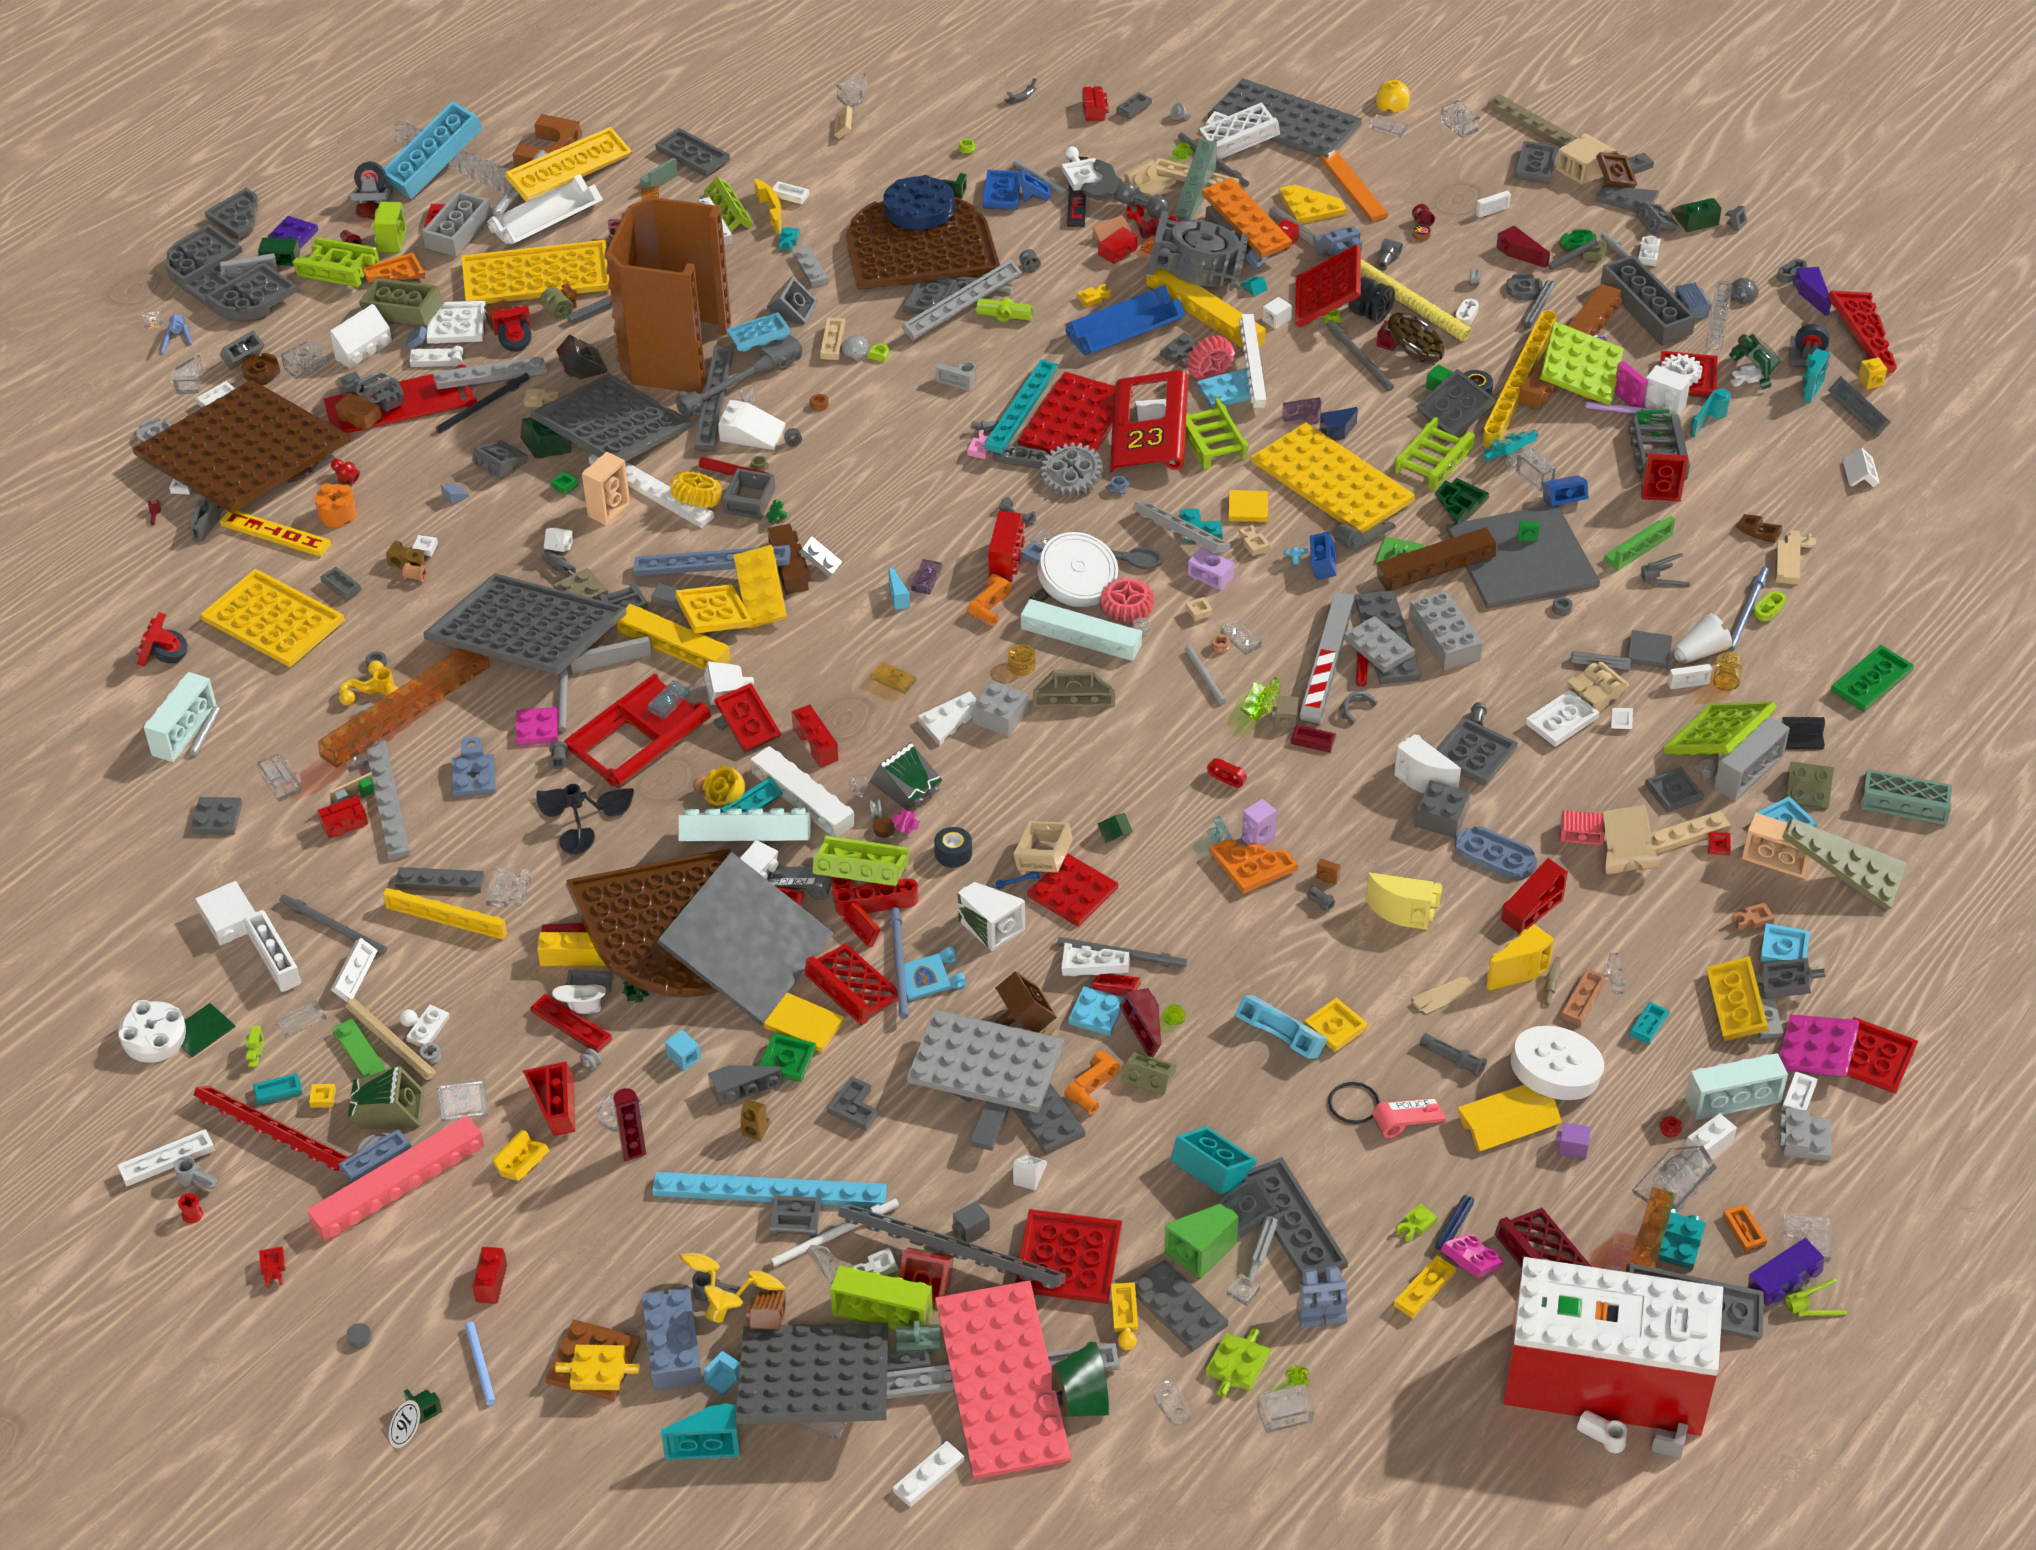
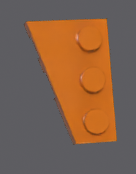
M413 252L377 262L375 265H366L362 268L368 283L374 282L376 278L396 281L425 278V273Z

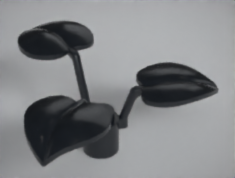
M569 784L564 789L537 790L536 798L541 812L549 817L561 815L564 809L569 808V806L573 808L577 829H570L563 833L560 837V846L563 851L576 855L587 851L595 841V833L592 828L581 829L577 809L583 806L584 799L598 810H603L605 815L617 816L626 812L630 807L634 796V789L626 788L607 792L600 796L598 804L585 791L581 792L578 784Z

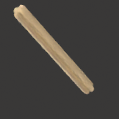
M355 998L347 1000L346 1009L427 1081L434 1078L436 1071Z

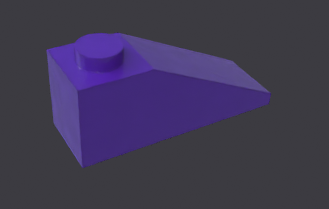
M1819 267L1797 268L1796 275L1793 276V286H1796L1798 294L1822 314L1829 316L1831 301L1827 297L1829 292Z

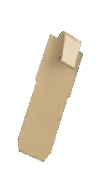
M1459 977L1437 988H1432L1412 997V1003L1419 1012L1423 1011L1425 1014H1428L1474 992L1476 987L1467 977Z

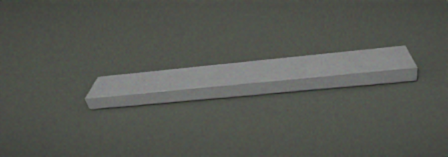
M1010 259L905 322L901 328L914 341L975 304L979 298H985L1018 278L1022 272Z

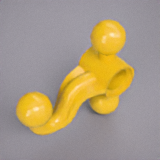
M376 660L372 661L368 666V671L373 676L370 680L361 682L357 679H349L342 683L339 688V701L345 706L354 703L355 694L348 690L349 688H356L365 694L379 692L384 694L389 701L399 699L401 691L395 686L391 670Z

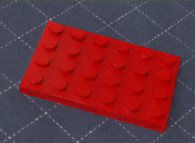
M1064 371L1018 438V445L1030 449L1043 450L1051 455L1050 450L1056 452L1057 446L1062 449L1066 443L1068 447H1071L1072 442H1074L1076 447L1079 443H1082V448L1089 445V450L1095 449L1096 454L1112 429L1115 386Z

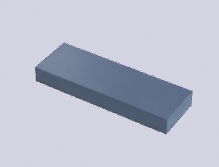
M397 1129L339 1163V1168L348 1180L353 1183L409 1150L411 1143Z

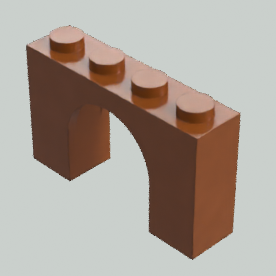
M541 114L534 123L536 138L556 143L548 147L519 144L513 152L514 168L532 161L541 149L549 154L578 141L582 136L580 123Z

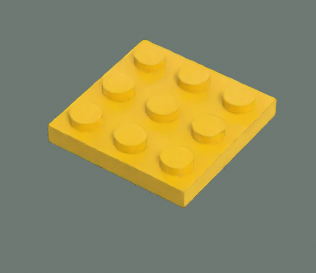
M732 584L676 590L675 598L694 633L741 629L752 626V619Z

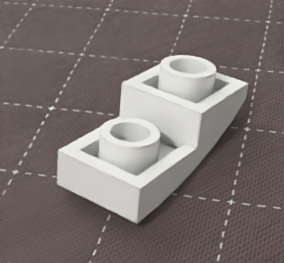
M1643 236L1638 258L1643 265L1656 267L1661 239L1655 236Z

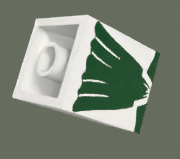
M974 882L958 892L959 922L987 948L993 951L1025 930V901L1016 896Z

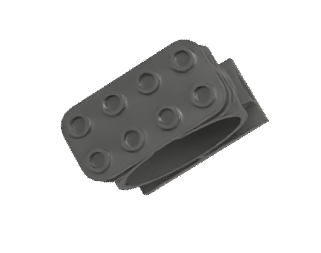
M1162 210L1146 274L1154 275L1155 268L1168 270L1178 279L1194 285L1218 286V288L1222 289L1223 284L1231 281L1229 290L1233 291V288H1237L1248 237H1245L1246 233L1242 232L1239 241L1235 235V230L1230 231L1218 224L1201 220L1181 222L1167 220L1169 211Z

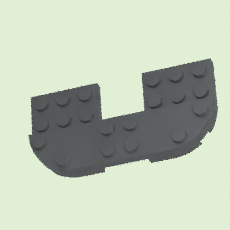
M210 224L175 242L167 251L165 263L170 279L229 321L261 320L270 314V307L298 292L296 284L264 262L231 281L216 271L214 268L220 266V262L228 261L242 253V247Z

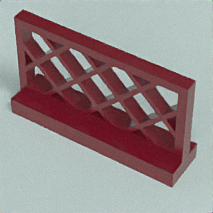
M1543 1208L1536 1209L1511 1220L1508 1217L1499 1220L1494 1235L1521 1268L1524 1257L1541 1260L1545 1258L1555 1262L1592 1267ZM1540 1217L1545 1222V1226L1533 1223L1532 1220ZM1515 1226L1526 1227L1527 1233L1520 1232ZM1531 1229L1543 1232V1238L1530 1235ZM1547 1234L1556 1236L1559 1239V1243L1547 1240ZM1528 1241L1541 1244V1250L1534 1249ZM1545 1246L1558 1249L1557 1255L1545 1252ZM1561 1251L1570 1253L1574 1257L1573 1260L1560 1256Z

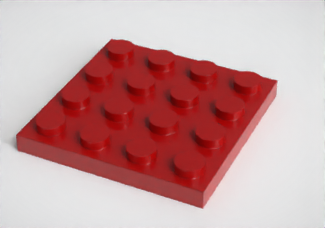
M1357 244L1296 276L1295 324L1298 327L1309 324L1316 318L1322 317L1328 312L1340 308L1347 302L1361 296V248Z
M1029 1209L1020 1259L1066 1274L1064 1283L1055 1287V1289L1042 1286L1040 1281H1030L1033 1295L1109 1304L1122 1221ZM1016 1274L1015 1283L1025 1282V1280L1019 1278L1020 1275Z

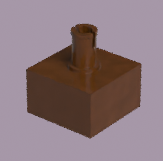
M1014 971L995 987L1008 1008L1007 1011L995 1019L997 1024L1009 1026L1016 1020L1031 1031L1039 1033L1057 1018L1040 988L1018 972Z

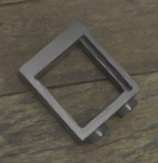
M737 468L723 497L724 513L761 520L775 491L774 475ZM741 487L763 490L759 500L738 496Z

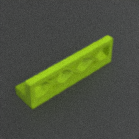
M717 176L704 190L705 195L710 197L714 205L721 206L722 219L731 233L740 223L749 229L753 225L752 220L730 184ZM716 187L715 194H711V192ZM722 197L721 204H718L719 198ZM728 207L727 214H724L725 208ZM735 217V220L730 224L731 218Z

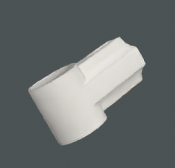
M1589 1410L1584 1411L1577 1424V1430L1603 1443L1605 1449L1611 1453L1622 1452L1626 1446V1426L1619 1421L1610 1422Z

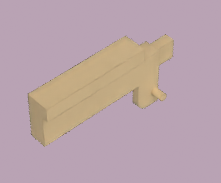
M1790 530L1786 543L1785 540H1778L1776 547V583L1799 585L1800 547L1813 548L1816 546V538H1811V533L1808 534V537L1800 536V531Z

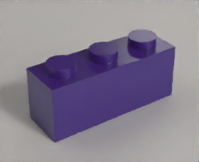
M1805 1237L1750 1273L1748 1287L1764 1291V1304L1766 1306L1773 1302L1778 1303L1788 1292L1798 1290L1806 1280L1811 1277L1816 1278L1822 1273L1824 1256Z

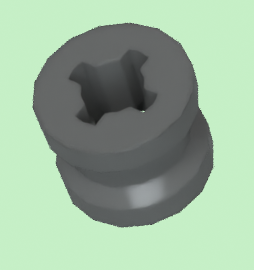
M1032 249L1023 251L1019 256V260L1027 272H1034L1041 265L1040 259Z

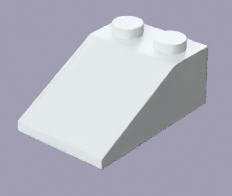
M735 400L729 401L718 424L721 442L775 450L786 426L783 421L747 402Z

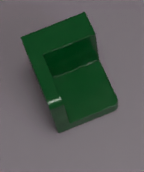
M960 173L956 181L943 179L953 189L954 197L962 199L967 189V174Z
M1125 813L1114 815L1097 823L1105 843L1133 832Z
M409 1389L403 1391L406 1401L412 1400L418 1404L420 1424L442 1412L440 1400L435 1392L430 1393L429 1390H424L413 1397Z

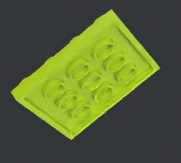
M1554 321L1539 379L1610 406L1617 382V365L1621 362L1624 348Z
M1774 701L1710 703L1662 748L1665 754L1675 755L1729 754L1734 751V748L1746 739V736L1756 730L1760 723L1770 717V714L1777 709Z

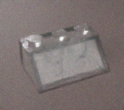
M1703 1145L1670 1148L1632 1189V1192L1658 1210L1672 1208L1678 1212L1684 1208L1685 1202L1698 1192L1697 1189L1710 1179L1711 1174L1717 1167Z

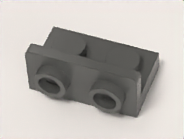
M1644 202L1637 214V218L1653 236H1657L1661 229L1675 231L1678 226L1660 204Z

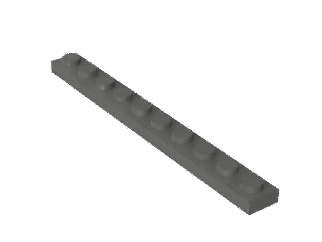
M851 1204L841 1206L838 1216L845 1218V1222L858 1225V1223L867 1225L866 1228L871 1231L879 1232L882 1230L888 1232V1236L901 1239L904 1237L910 1239L909 1242L914 1245L932 1246L931 1249L940 1253L947 1251L953 1253V1257L961 1260L969 1258L975 1260V1264L979 1266L989 1267L990 1265L996 1267L998 1272L1004 1274H1011L1012 1272L1020 1275L1019 1278L1025 1281H1040L1042 1286L1055 1289V1287L1062 1285L1065 1281L1066 1274Z

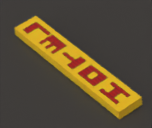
M228 511L220 520V524L223 527L322 557L331 546V540L239 511L234 513Z

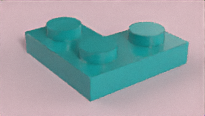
M1199 508L1180 509V519L1222 540L1221 521L1201 522ZM1183 538V542L1193 541Z

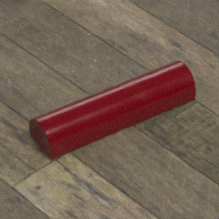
M629 1088L620 1089L614 1094L613 1100L622 1157L625 1162L646 1155L637 1094Z

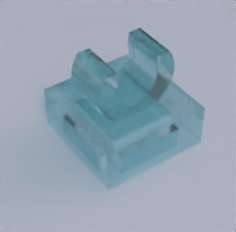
M1218 816L1213 819L1216 827L1210 828L1207 831L1213 844L1219 843L1222 839L1233 840L1222 818Z

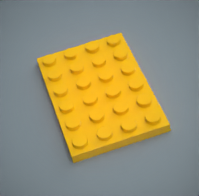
M257 569L250 572L200 614L202 621L288 667H292L345 621L343 614Z

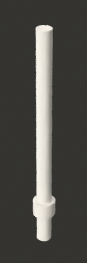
M895 1198L882 1205L877 1204L869 1208V1211L884 1215L898 1208L899 1203ZM845 1222L771 1258L770 1261L773 1267H776L863 1224L858 1223V1225Z

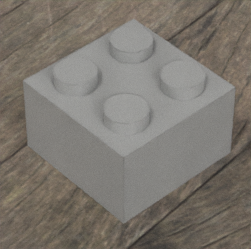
M994 680L989 683L972 705L974 724L1007 737L1011 735L1029 711L1028 693Z

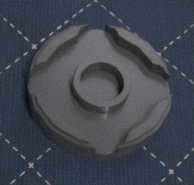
M1516 273L1512 275V278H1508L1506 290L1515 299L1533 300L1537 298L1543 283L1540 278H1535L1533 274Z

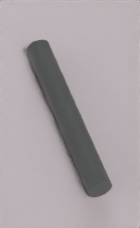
M1594 238L1548 263V267L1552 270L1597 246L1598 241Z

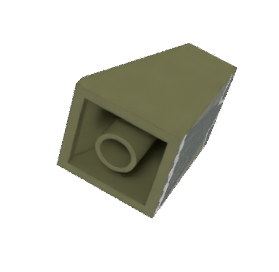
M401 1066L353 1080L348 1118L360 1129L420 1127L424 1090Z

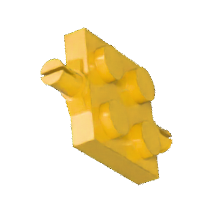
M576 1345L571 1363L556 1362L555 1371L556 1373H570L571 1390H620L624 1374H639L640 1364H625L624 1345Z

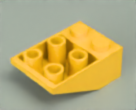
M1535 924L1528 930H1523L1517 939L1513 942H1508L1502 951L1493 954L1490 958L1486 988L1490 991L1534 980L1550 968L1555 939Z

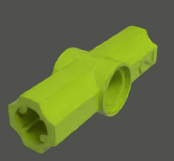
M1007 297L1001 298L999 301L979 298L976 313L995 316L1002 322H1007L1010 318L1031 321L1033 306L1014 303L1012 299Z

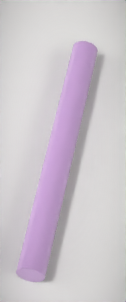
M1586 402V409L1636 414V411H1641V409L1658 410L1616 404L1608 406L1599 402ZM1650 414L1653 417L1662 418V414Z

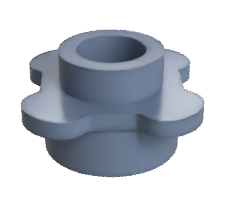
M1115 476L1112 478L1108 490L1118 494H1125L1126 488L1130 486V482L1123 476Z

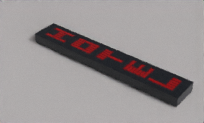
M1078 157L1080 161L1088 159V157ZM1069 183L1067 226L1085 227L1086 195L1081 190L1074 191Z

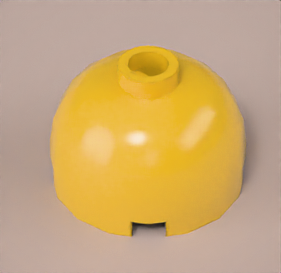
M1398 80L1386 81L1377 90L1376 105L1381 110L1387 112V109L1392 110V113H1397L1408 108L1410 91L1404 83Z
M720 765V768L716 770L712 769L703 783V791H705L706 795L704 798L711 805L720 808L728 803L736 802L745 792V782L742 775L727 765Z

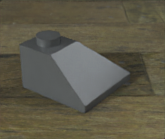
M792 276L773 295L767 308L772 313L779 312L784 321L805 324L818 300Z

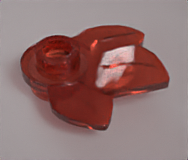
M374 200L367 201V203H359L355 210L356 215L361 218L375 219V210L378 209L379 203H374Z

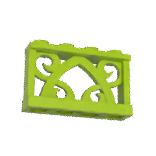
M825 836L824 843L818 852L814 854L813 873L896 886L903 871L908 868L909 848Z

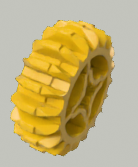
M693 471L678 472L674 474L670 482V494L674 499L685 503V505L711 508L716 506L721 499V485L717 480H713L712 477L694 473Z

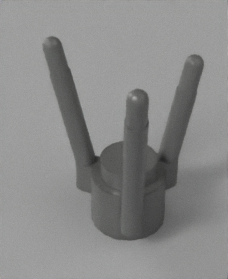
M1683 553L1641 566L1643 581H1649L1650 585L1690 586V582L1657 579V577H1660L1661 569L1673 566V563H1664L1682 557Z

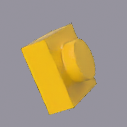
M312 1084L309 1100L310 1107H334L335 1084Z

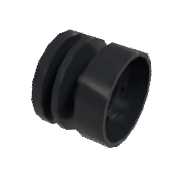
M1363 276L1361 277V296L1353 301H1349V311L1360 316L1366 315L1367 319L1381 323L1391 310L1395 298V290L1391 286H1386L1384 283L1378 284L1376 280Z

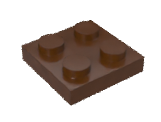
M1600 152L1596 156L1606 185L1634 188L1637 185L1627 155Z

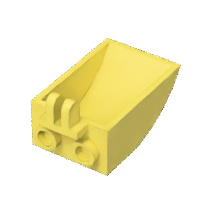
M1368 873L1366 902L1376 914L1400 926L1428 929L1429 921L1433 922L1435 909L1431 907L1440 908L1441 883L1434 884L1432 881Z

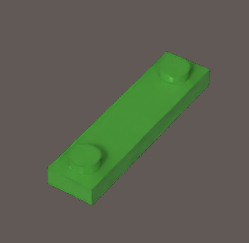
M353 1019L332 1028L333 1034L362 1077L387 1070Z

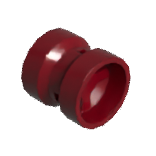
M1418 204L1413 208L1412 216L1418 224H1424L1429 227L1434 224L1435 215L1426 204Z
M1157 217L1151 218L1150 221L1144 220L1138 223L1139 233L1143 239L1149 238L1150 235L1156 236L1159 224Z

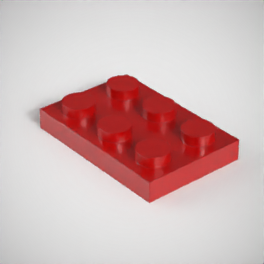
M752 683L715 698L714 703L744 753L781 736L780 730Z

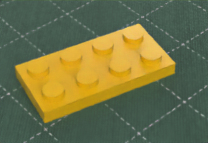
M768 545L734 554L742 602L752 619V626L748 628L788 619L773 546Z
M1750 956L1706 967L1724 1041L1769 1031Z

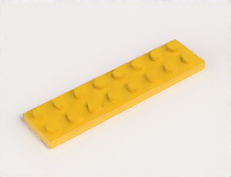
M608 127L509 170L504 177L527 202L572 182L573 177L579 174L584 177L631 155L632 151L611 127Z

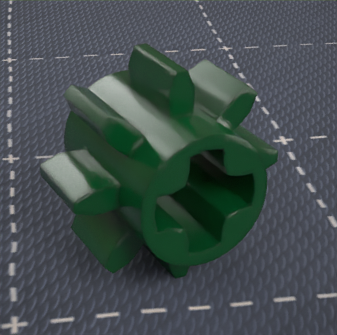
M627 981L623 982L622 994L628 997V1002L634 1000L636 1003L643 1002V997L650 995L646 990L640 989Z

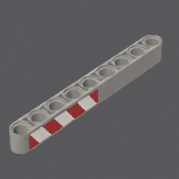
M1337 591L1334 593L1303 700L1300 721L1321 724L1343 647L1344 633L1347 632L1354 608L1355 594Z

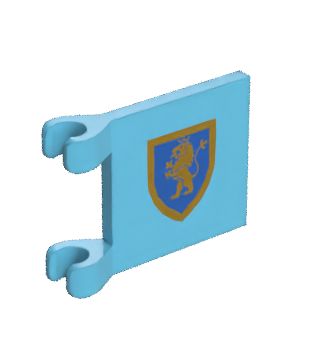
M947 947L938 954L904 963L906 993L909 1001L951 988L962 989L966 986L963 973H957L948 979L942 962L952 963L956 961L953 947Z

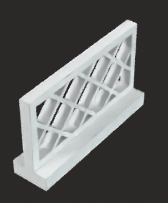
M1263 103L1199 128L1204 139L1210 141L1219 140L1217 141L1216 158L1219 160L1280 135L1278 120L1276 117L1273 118ZM1259 110L1262 111L1261 115H1260V114H1253V113L1256 112V111H1259ZM1242 117L1246 118L1245 121H1241L1238 119ZM1250 119H1258L1256 123L1249 122ZM1225 124H1231L1229 128L1222 127ZM1239 125L1242 126V128L1235 129L1234 126ZM1210 130L1215 131L1214 134H1209L1206 132ZM1219 132H1227L1225 136L1218 135Z

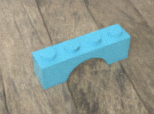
M1244 995L1235 1013V1016L1250 1025L1266 1030L1281 1038L1290 1046L1289 1048L1308 1059L1318 1058L1328 1038L1256 996Z

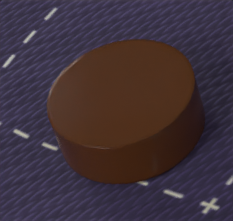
M880 817L874 821V833L878 837H889L895 831V824L891 818Z

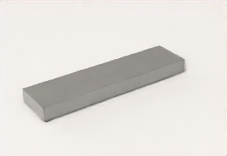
M647 636L585 650L570 664L572 673L651 656L650 641Z

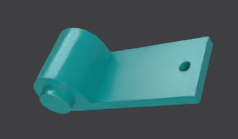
M1720 388L1712 392L1697 416L1693 417L1690 425H1693L1692 437L1695 438L1709 416L1714 418H1724L1727 416L1731 399L1729 391Z

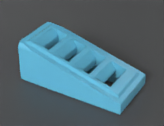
M889 568L888 581L895 610L909 608L910 594L895 570Z

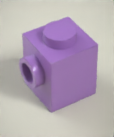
M1563 1122L1562 1131H1557L1555 1141L1556 1145H1560L1558 1154L1586 1159L1591 1127Z

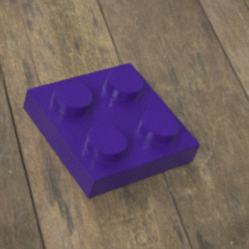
M287 216L268 235V238H298L299 248L301 249L319 231L318 225Z

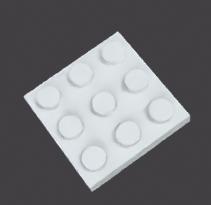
M444 302L428 324L427 344L483 342L484 306H486V302Z

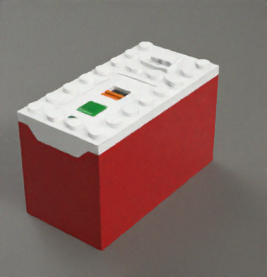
M1524 1257L1512 1322L1503 1405L1581 1417L1584 1411L1589 1410L1610 1422L1619 1421L1623 1424L1674 1432L1677 1431L1678 1423L1688 1425L1687 1434L1702 1436L1719 1368L1723 1287Z

